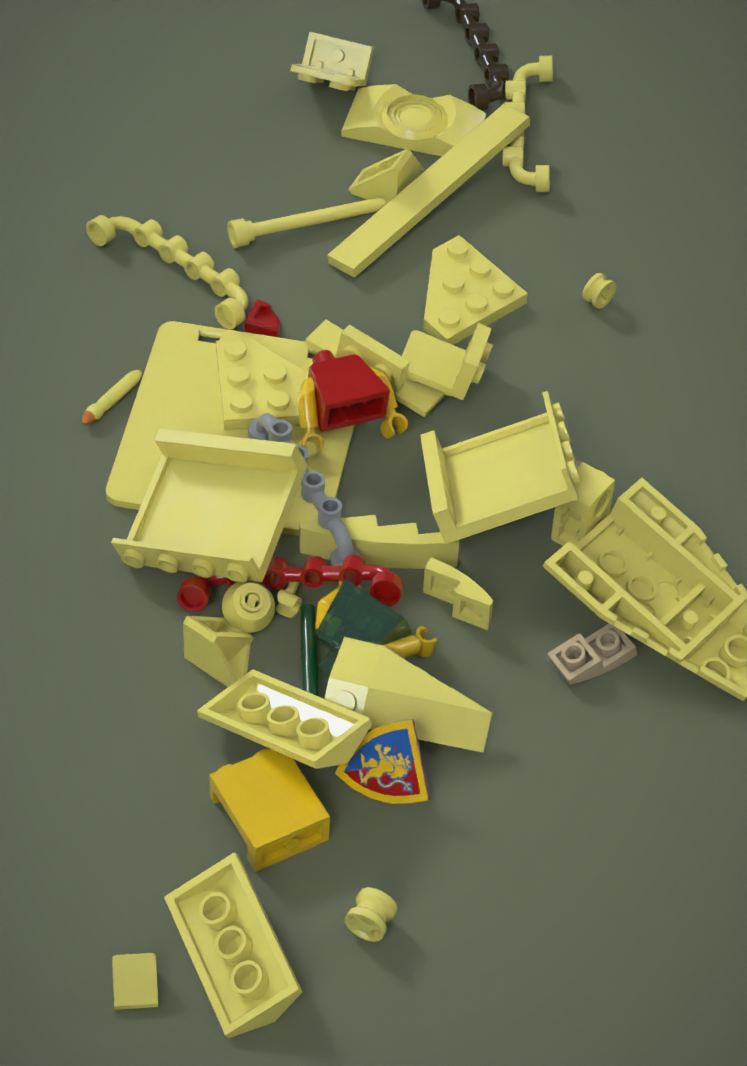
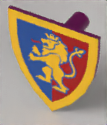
M414 719L389 723L368 732L348 763L340 764L334 773L352 789L374 800L390 804L416 803L430 800Z

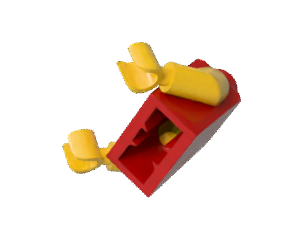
M322 350L315 354L312 360L313 364L309 367L308 378L302 382L298 397L300 429L304 428L305 436L299 445L307 449L306 442H312L316 447V455L320 454L324 447V441L316 433L315 427H319L321 432H326L386 417L387 419L380 426L381 433L385 438L390 439L395 435L392 423L396 426L398 434H402L407 429L408 420L406 417L396 413L395 408L398 405L387 375L368 366L360 356L355 354L335 358L330 350Z

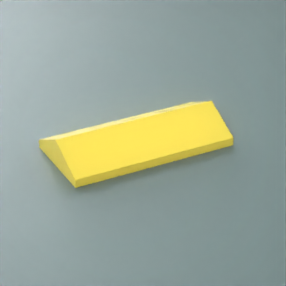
M253 669L197 710L199 718L315 769L348 763L372 726L371 718Z
M232 853L164 896L225 1036L231 1038L274 1023L302 993L300 985L238 854Z

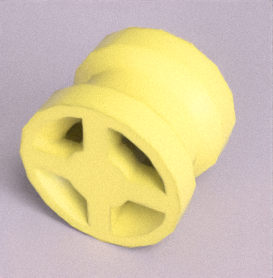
M370 887L362 888L356 897L357 906L351 908L345 916V924L352 933L364 940L380 941L387 931L386 922L391 921L397 913V905L383 891Z

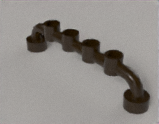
M421 0L425 9L439 8L441 1L448 2L454 6L456 21L458 24L462 23L465 29L466 42L472 44L474 48L475 61L477 64H481L484 69L485 83L492 86V89L488 90L484 83L471 84L468 88V103L480 110H487L489 103L495 102L503 96L505 92L504 83L509 80V70L506 64H495L499 60L497 44L485 43L489 40V28L487 23H476L480 17L478 4L466 3L465 0Z

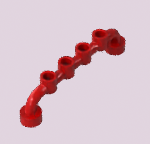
M358 555L346 556L342 566H327V562L322 557L310 556L306 559L304 567H289L285 559L273 557L263 581L258 582L264 583L271 589H279L285 585V582H302L309 588H317L324 581H341L345 586L356 587L362 580H372L370 597L376 604L383 607L397 604L403 590V583L399 576L392 573L386 567L366 565L364 559ZM198 575L190 577L181 583L177 593V601L187 611H201L206 607L211 590L209 586L226 584L230 588L237 582L227 577L213 575L209 578Z

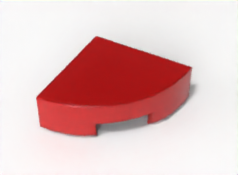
M257 299L244 322V331L279 337L280 320L268 303Z

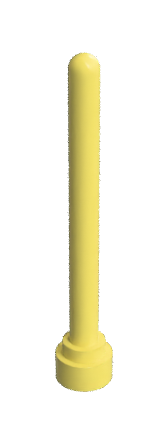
M383 197L256 223H252L250 220L245 221L243 218L231 220L227 224L228 236L233 248L248 246L258 236L378 212L387 204V200Z

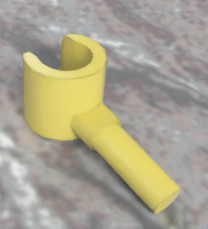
M290 582L285 590L282 589L278 592L277 600L279 604L276 607L277 613L290 619L296 617L302 605V598L295 595L300 582Z

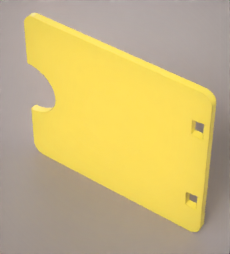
M176 321L162 324L158 329L106 486L107 501L117 507L140 509L162 456V452L154 441L159 428L248 438V429L224 430L216 343L199 341L200 336L220 340L254 339L308 373L309 367L313 364V359L308 358V353L316 354L318 352L306 345L304 341ZM355 425L321 432L319 427H315L316 433L324 441V447L318 456L316 455L315 445L312 442H306L308 468L310 471H318L324 475V493L327 497L337 498ZM292 426L291 442L299 445L305 436L304 428L300 429V426ZM301 484L282 530L283 534L299 536V522L318 520V511L313 503L304 501L301 496Z

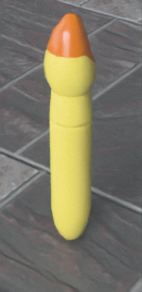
M140 370L129 372L96 403L88 406L82 416V423L87 425L101 419L104 412L109 410L137 385L142 377V372Z

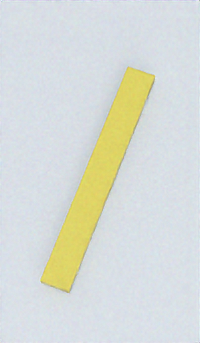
M505 104L500 106L327 255L328 264L355 278L530 126V116Z

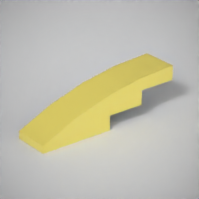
M376 515L341 518L349 532L353 548L360 553L366 565H380L386 568L425 569L432 557L452 567H457L459 540L445 544L441 532L418 534L416 523L378 526ZM318 520L299 522L300 553L330 560L332 551L337 548L331 531L322 528L318 524Z

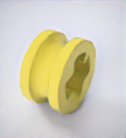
M597 273L585 285L582 297L587 302L592 301V305L595 308L601 309L611 301L616 292L617 285L614 281L607 280L604 274Z

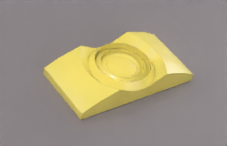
M397 84L374 85L358 88L341 130V137L402 149L409 148L412 151L443 156L486 119V113L452 95L429 98L423 95L412 94Z

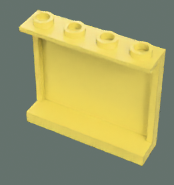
M548 391L542 392L547 410L546 413L463 442L441 448L434 430L420 435L432 511L445 544L578 499L575 484L580 483L581 478L575 464L576 458L570 444L571 439L566 427V419L560 402L553 404Z
M159 428L154 441L162 452V456L127 540L113 538L111 542L122 561L134 568L148 566L159 568L169 573L177 571L191 572L204 578H209L213 575L227 577L240 583H244L247 580L262 582L308 466L297 445Z

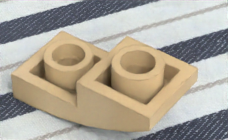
M607 624L585 639L580 633L548 652L547 656L569 685L592 679L622 665L637 656V649L623 631L611 624Z

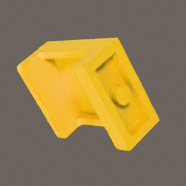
M263 749L254 754L253 757L233 765L222 766L216 772L209 774L210 798L215 804L221 802L247 844V860L254 872L329 840L330 815L293 758L272 749Z

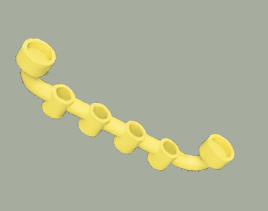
M553 55L539 56V62L521 66L515 72L513 81H506V101L512 102H505V105L525 114L526 79L539 75V82H553ZM523 131L509 143L510 146H506L503 149V167H509L511 176L517 182L536 186V193L550 192V165H536V172H528L523 169Z
M98 215L87 222L86 232L94 244L103 246L115 238L116 230L127 231L134 236L135 241L141 247L149 245L159 251L161 258L166 263L176 262L184 267L185 272L191 279L198 280L201 278L209 283L216 295L220 297L228 295L231 297L215 307V316L224 328L232 330L244 322L245 310L248 307L249 299L246 292L239 286L240 278L233 269L227 268L221 273L213 270L214 262L209 254L200 252L194 257L187 253L188 245L181 236L176 235L169 240L164 239L160 224L153 219L141 224L129 217L117 216L107 218L104 215Z

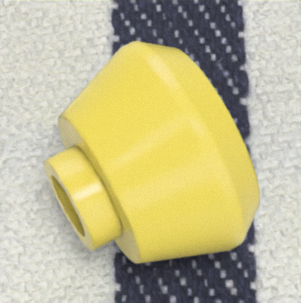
M248 580L244 583L237 582L224 594L222 613L227 623L233 628L246 633H254L264 629L271 622L275 613V602L271 592L261 583Z

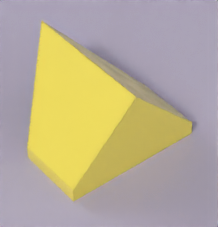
M409 148L364 168L348 190L352 195L366 200L383 197L388 203L419 177L424 168Z
M186 616L183 622L185 659L227 687L247 674L250 645L254 639L253 636L233 628L222 617Z

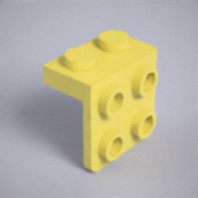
M309 32L302 64H292L290 71L298 73L297 79L302 81L324 83V80H329V87L355 91L356 86H366L375 47Z
M478 323L467 350L421 331L413 330L402 354V357L410 361L406 378L439 390L446 396H453L463 400L471 382L478 384L484 372L485 363L493 347V344L487 342L492 328Z

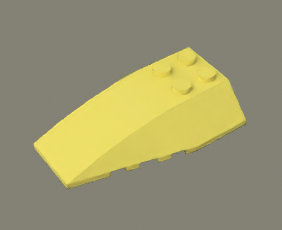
M640 478L617 499L611 513L575 545L568 541L544 562L543 567L602 620L670 658L714 686L744 701L747 699V590L742 583L739 585L735 583L726 571L728 566L719 553L714 555L705 543L707 537L702 530L646 480Z

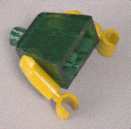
M346 579L343 583L339 581L338 588L323 597L317 605L316 636L322 646L329 651L317 668L328 678L344 637L383 645L403 659L415 654L421 657H429L434 653L438 639L425 640L428 632L426 627L420 626L417 628L415 636L410 635L412 631L405 618L363 591L362 585L355 586Z

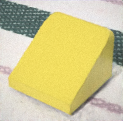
M141 953L113 956L114 1010L158 1007L156 954Z

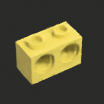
M584 462L577 468L581 478V482L575 484L578 499L555 507L551 540L562 546L568 541L574 545L603 521L611 511L615 479Z

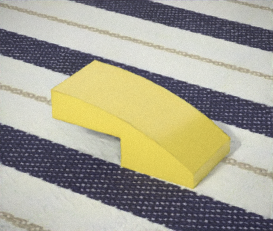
M431 557L424 570L423 593L453 604L452 617L488 630L491 625L493 599L467 575Z

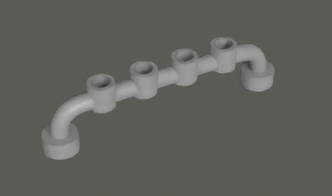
M264 413L249 424L248 438L292 443V425L286 420H277L273 415ZM297 445L308 465V450L301 445ZM307 466L301 481V496L304 501L313 503L318 511V524L322 528L330 530L335 539L337 548L330 555V566H342L346 556L358 555L361 557V555L353 548L349 532L341 520V501L325 495L324 475L318 471H310Z

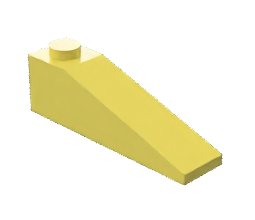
M344 637L328 680L324 698L371 718V730L389 723L414 719L419 740L482 753L485 750L493 712L452 687L450 688L429 675L428 672L403 659L389 648L349 637Z

